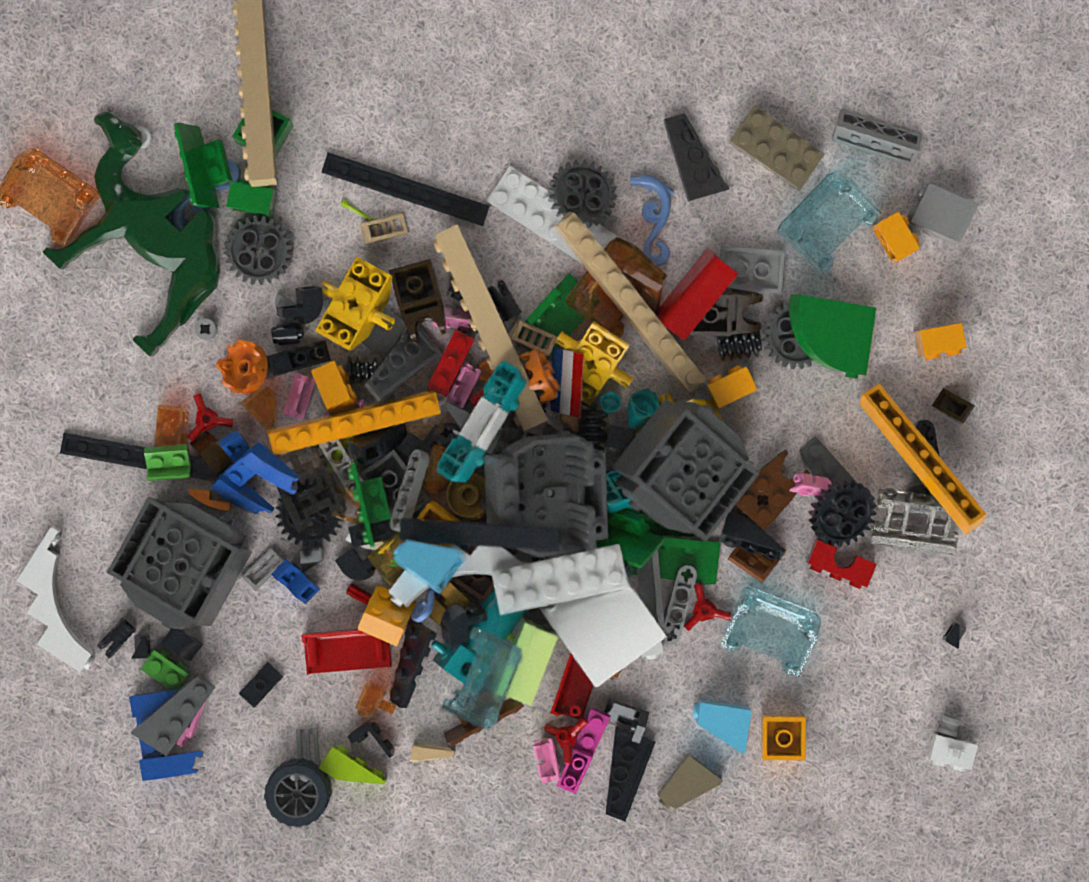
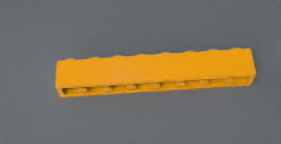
M879 383L863 393L859 405L964 534L967 535L983 524L987 515L986 512Z
M428 390L267 430L266 436L270 451L277 455L441 414L436 392Z

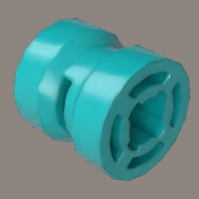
M606 392L600 398V407L605 412H615L621 406V398L615 392Z

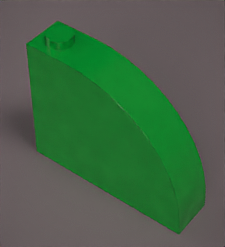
M791 294L789 304L791 327L798 344L806 355L824 368L846 373L845 377L858 379V375H867L876 308Z

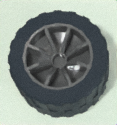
M305 758L290 759L277 767L268 779L265 786L264 800L271 816L277 819L279 823L289 827L307 826L318 820L320 815L324 813L332 793L331 781L328 778V774L320 770V765L315 764V761H309Z

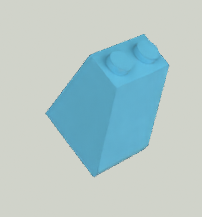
M406 540L404 544L400 543L394 551V559L398 565L438 594L443 591L465 561L462 552L459 550Z
M698 699V703L693 704L692 716L697 724L739 752L745 753L752 713L750 707Z

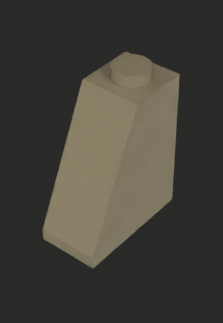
M688 753L658 792L659 802L668 809L671 806L677 809L719 786L723 779Z

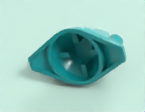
M646 388L631 395L627 407L629 427L635 429L645 425L659 408L656 392Z

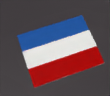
M553 347L552 366L555 373L552 375L554 379H557L561 390L558 391V397L550 401L551 411L580 418L584 354Z

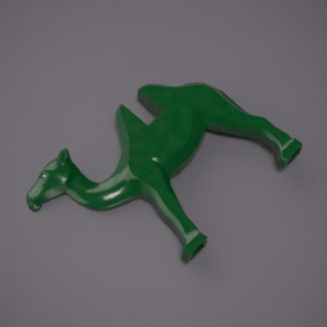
M102 112L95 116L94 123L102 128L111 147L98 162L94 177L96 188L105 207V214L96 225L85 230L69 245L62 249L46 247L43 253L59 269L64 270L70 262L77 259L85 251L111 239L125 238L131 247L144 259L171 271L172 277L168 290L167 305L161 322L151 334L146 336L135 335L132 339L148 356L154 357L159 352V348L164 346L171 335L190 319L201 303L218 286L221 268L215 244L217 223L209 209L202 208L180 232L168 219L189 198L190 191L177 188L162 193L145 195L127 187L121 179V172L125 164L140 150L142 134L137 128L118 119L113 114Z

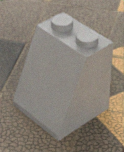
M929 183L926 187H921L917 198L920 200L916 207H911L907 217L910 218L909 223L952 245H957L961 242L979 204Z

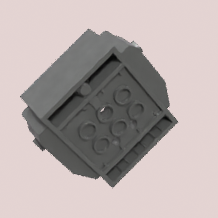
M665 399L612 466L621 474L615 484L622 489L623 495L630 500L628 504L635 510L639 511L641 509L655 522L668 529L693 533L707 541L756 479L759 472L747 463L749 458L740 436L719 419L711 407L706 404L702 406L694 402H687L683 399L675 404ZM687 464V469L683 470L684 465Z
M560 431L553 435L523 437L502 449L501 454L484 455L487 523L562 528L561 551L518 550L537 557L561 555L562 557L586 550H595L596 540L608 539L605 452L593 449L592 442L571 435L569 431ZM519 482L522 484L520 489H518ZM552 490V495L548 497V491ZM519 504H522L521 510H519Z
M148 497L107 573L122 581L120 586L134 606L161 621V624L166 628L195 629L198 625L212 626L252 551L242 546L246 536L241 534L239 529L231 524L233 521L224 515L218 517L198 505L173 502L164 503L159 499ZM163 537L165 542L163 545H160L159 540ZM151 556H153L154 562L152 564L149 563V558ZM182 563L186 564L185 570L181 569Z

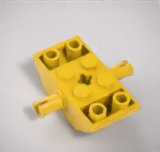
M356 256L339 288L326 280L321 283V285L328 288L327 290L322 288V294L331 298L332 301L315 332L351 351L369 337L376 324L389 331L392 326L387 324L386 321L394 325L395 319L384 314L383 310L390 300L392 275Z
M594 321L581 341L577 342L563 331H561L555 343L568 351L584 354L581 401L589 406L607 379L610 380L612 378L626 389L632 382L634 377L619 369V365H617L628 349L629 344Z

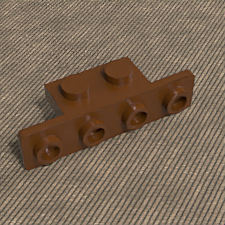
M490 687L454 706V712L461 724L444 733L448 746L458 744L470 735L479 733L487 726L498 723L504 717L517 713L524 707V704L512 698L499 703Z

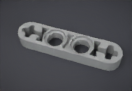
M340 440L331 441L332 444L337 442L338 445L331 446L328 451L325 449L329 447L327 442L319 444L349 495L355 500L352 491L355 487L353 484L350 487L347 485L354 482V479L350 480L342 476V471L351 466L350 462L352 460ZM338 449L343 452L341 460L335 461L331 458L333 450Z
M417 449L410 455L390 519L392 530L400 532V519L412 518L429 463V455L424 451Z
M682 564L676 574L664 619L665 628H662L664 634L670 631L671 624H667V622L674 625L680 624V626H674L676 637L668 640L666 635V638L663 639V642L668 645L676 644L682 633L697 577L696 569L691 564ZM686 569H690V573L693 574L687 578V584H691L690 587L685 584H678V581L683 583L684 575L681 572H685ZM681 588L688 592L687 597L683 600L678 599L675 595L676 591ZM673 609H679L682 612V616L680 619L674 620L670 617V612Z

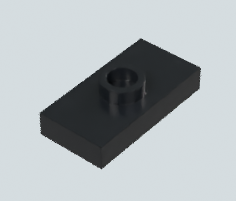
M267 662L239 694L255 708L284 676Z

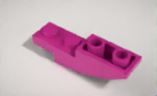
M591 707L586 717L589 723L579 732L574 747H572L573 763L564 765L560 775L561 780H558L556 786L571 793H577L611 715Z

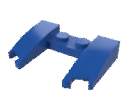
M258 441L215 479L210 489L235 506L251 513L258 514L261 511L272 513L275 508L249 487L246 482L257 474L271 484L294 495L298 487L293 485L292 482L298 481L300 476Z
M179 689L130 696L132 718L136 717L137 726L151 713H154L161 707L166 700L174 696ZM140 740L142 759L139 760L142 781L197 773L199 769L193 768L196 757H203L204 752L200 750L165 756Z

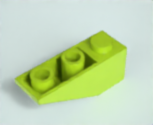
M341 744L338 747L333 745L319 766L320 770L336 780L383 785L387 781L384 778V772L377 768L372 770L366 766L368 762L359 756L356 758L348 754L350 750Z

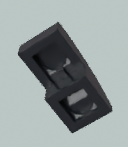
M174 628L168 632L160 643L166 649L189 661L193 659L204 645L196 638L188 636L183 630Z

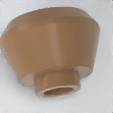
M581 405L580 418L560 414V421L563 423V426L575 433L582 430L583 428L580 427V424L586 422V420L581 419V416L586 415V412L582 410L584 407Z

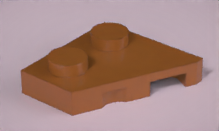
M626 265L622 270L623 275L649 308L656 313L660 307L663 286Z
M735 547L728 557L730 562L762 584L780 561L779 559H768L765 555L758 553L751 554L738 547Z

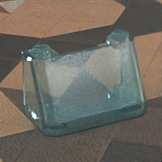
M835 171L827 175L779 225L777 232L817 272L823 274L833 266L834 258L831 253L859 224L862 226L874 224L881 212L852 179Z
M743 587L720 646L732 652L740 650L742 645L781 660L784 672L800 677L819 637L821 618L818 614L751 587Z
M473 627L470 638L476 642L472 649L477 651L470 671L462 690L455 689L454 694L456 696L453 699L445 698L441 708L480 728L489 729L498 721L501 707L517 667L522 660V650L494 632Z

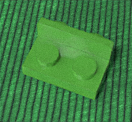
M187 444L144 448L148 481L190 477L191 460Z
M155 648L141 670L169 690L179 689L191 673L187 670L189 666L180 660L176 662L171 659V653L164 648H160V650Z

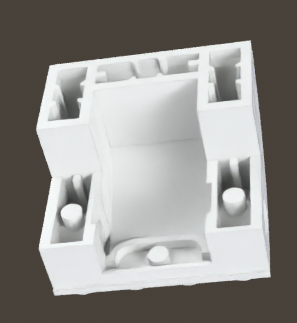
M629 583V588L539 607L595 687L601 685L666 638L660 626Z

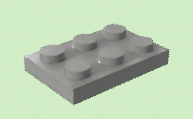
M721 246L720 259L738 273L728 288L782 294L785 251Z

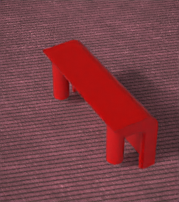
M707 247L654 314L666 328L685 341L738 273L723 262L713 250Z
M358 629L303 633L301 635L305 649L307 675L392 667L390 643Z
M571 652L550 714L556 716L563 714L580 720L584 716L594 684Z

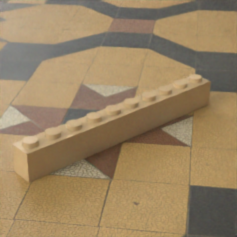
M236 0V3H233V13L238 19V23L234 24L235 36H239V44H236V55L240 57L241 64H237L238 77H242V85H239L238 88L239 96L243 98V105H240L241 118L245 119V126H241L242 138L246 139V147H243L244 160L248 161V167L244 168L245 180H249L251 187L278 185L264 0Z
M568 212L552 225L681 389L690 393L706 380L574 212Z
M458 224L435 234L436 240L432 241L437 253L442 252L445 258L441 262L446 273L449 271L452 273L454 279L451 280V284L455 292L460 291L463 297L459 301L464 312L469 310L472 318L468 321L473 331L478 330L481 336L477 340L482 351L487 349L490 357L486 360L491 370H494L499 363L507 361L520 369L527 380L526 386L518 397L519 405L515 409L517 416L513 417L518 429L523 428L526 431L548 421L534 390L528 387L529 379Z

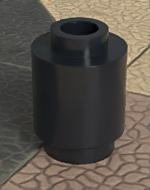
M298 322L277 324L276 327L271 328L273 344H279V346L298 344L300 339L304 338L303 327L299 326Z

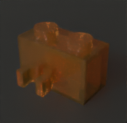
M158 405L154 447L187 444L186 437L188 435L184 433V426L189 423V412L186 411V407Z
M368 681L354 708L358 709V714L369 718V716H375L378 708L393 714L396 705L383 699L387 689Z

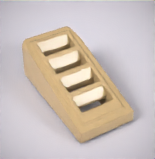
M403 213L360 224L365 244L408 234ZM399 218L402 231L396 232L393 220H398ZM387 221H389L390 228L392 231V233L388 234L385 223ZM379 223L381 225V229L383 232L382 236L379 235L377 228V224ZM369 226H372L374 238H371Z
M518 319L515 320L509 334L511 340L531 349H538L550 356L558 337ZM522 326H524V329H523V331H522V334H521L520 338H517L518 335H519V333H520V330H521ZM531 329L533 331L530 335L528 342H526L525 339L528 335L529 330ZM540 333V337L535 346L533 345V343L535 341L537 334ZM547 336L549 337L545 348L542 349V343Z
M414 743L412 745L410 762L452 757L455 755V749Z

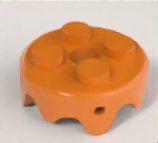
M237 339L236 343L227 346V356L219 359L216 362V367L223 375L222 384L231 389L230 392L251 394L257 391L264 383L268 372L267 356L263 348L257 343ZM248 363V370L245 373L246 364Z
M533 349L518 356L520 360L527 359L528 361L525 364V368L530 371V375L533 377L528 382V387L531 390H541L543 392L539 396L540 404L556 399L558 391L561 389L557 379H554L552 375L555 371L551 362H548L545 353L540 352L538 349Z

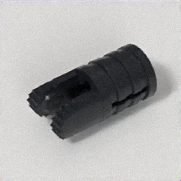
M501 280L497 283V286L504 298H501L494 286L488 287L487 290L507 322L522 313V310L515 299H513L505 282Z
M121 618L120 622L108 632L97 646L101 650L113 641L114 643L105 653L108 658H112L124 645V642L136 632V629L126 619Z

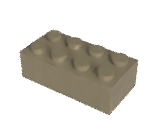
M756 106L751 109L729 141L730 145L798 192L825 155Z

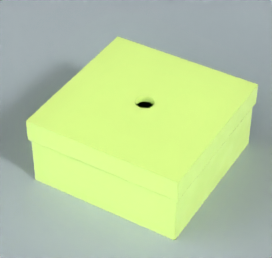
M522 617L496 684L498 695L532 706L558 639L555 630Z

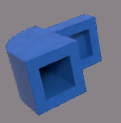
M237 430L219 440L221 447L230 457L232 463L251 448L244 436L240 435Z
M287 559L279 564L271 574L304 604L320 590L308 575L294 562H290Z

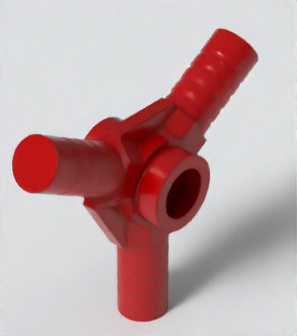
M201 393L193 396L198 411L195 420L196 426L186 437L191 442H194L202 431L213 429L217 425L233 427L234 419L218 417L217 413L205 406Z
M702 583L695 584L694 589L698 601H696L694 606V615L683 626L690 631L699 621L703 622L714 619V617L730 621L732 612L716 609L717 606L705 597Z
M582 717L574 726L570 725L560 727L559 729L546 724L544 727L545 732L556 736V740L564 750V764L573 763L572 747H574L577 740L578 732L589 723L585 717Z

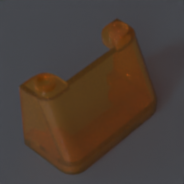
M30 148L15 157L0 185L1 206L14 208L19 205L51 227L50 236L52 240L63 247L72 239L100 197L95 188L43 152L34 148Z
M621 238L611 240L604 248V251L621 272L628 265L660 285L663 284L667 277L637 246ZM587 270L568 294L566 304L588 323L592 324L594 321L620 338L625 328L624 324L620 321L623 314Z

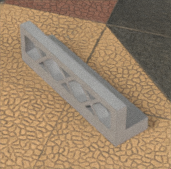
M841 109L832 141L913 166L920 150L923 134ZM843 118L852 120L853 124L843 122ZM865 126H871L874 130L866 129ZM885 132L893 133L894 136H888ZM906 138L916 140V144L908 142Z
M657 550L642 568H637L639 598L660 628H665Z

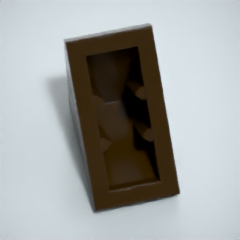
M944 388L932 404L934 408L959 424H964L975 407L972 403Z
M208 431L198 436L194 442H190L192 448L215 476L233 464L219 441Z

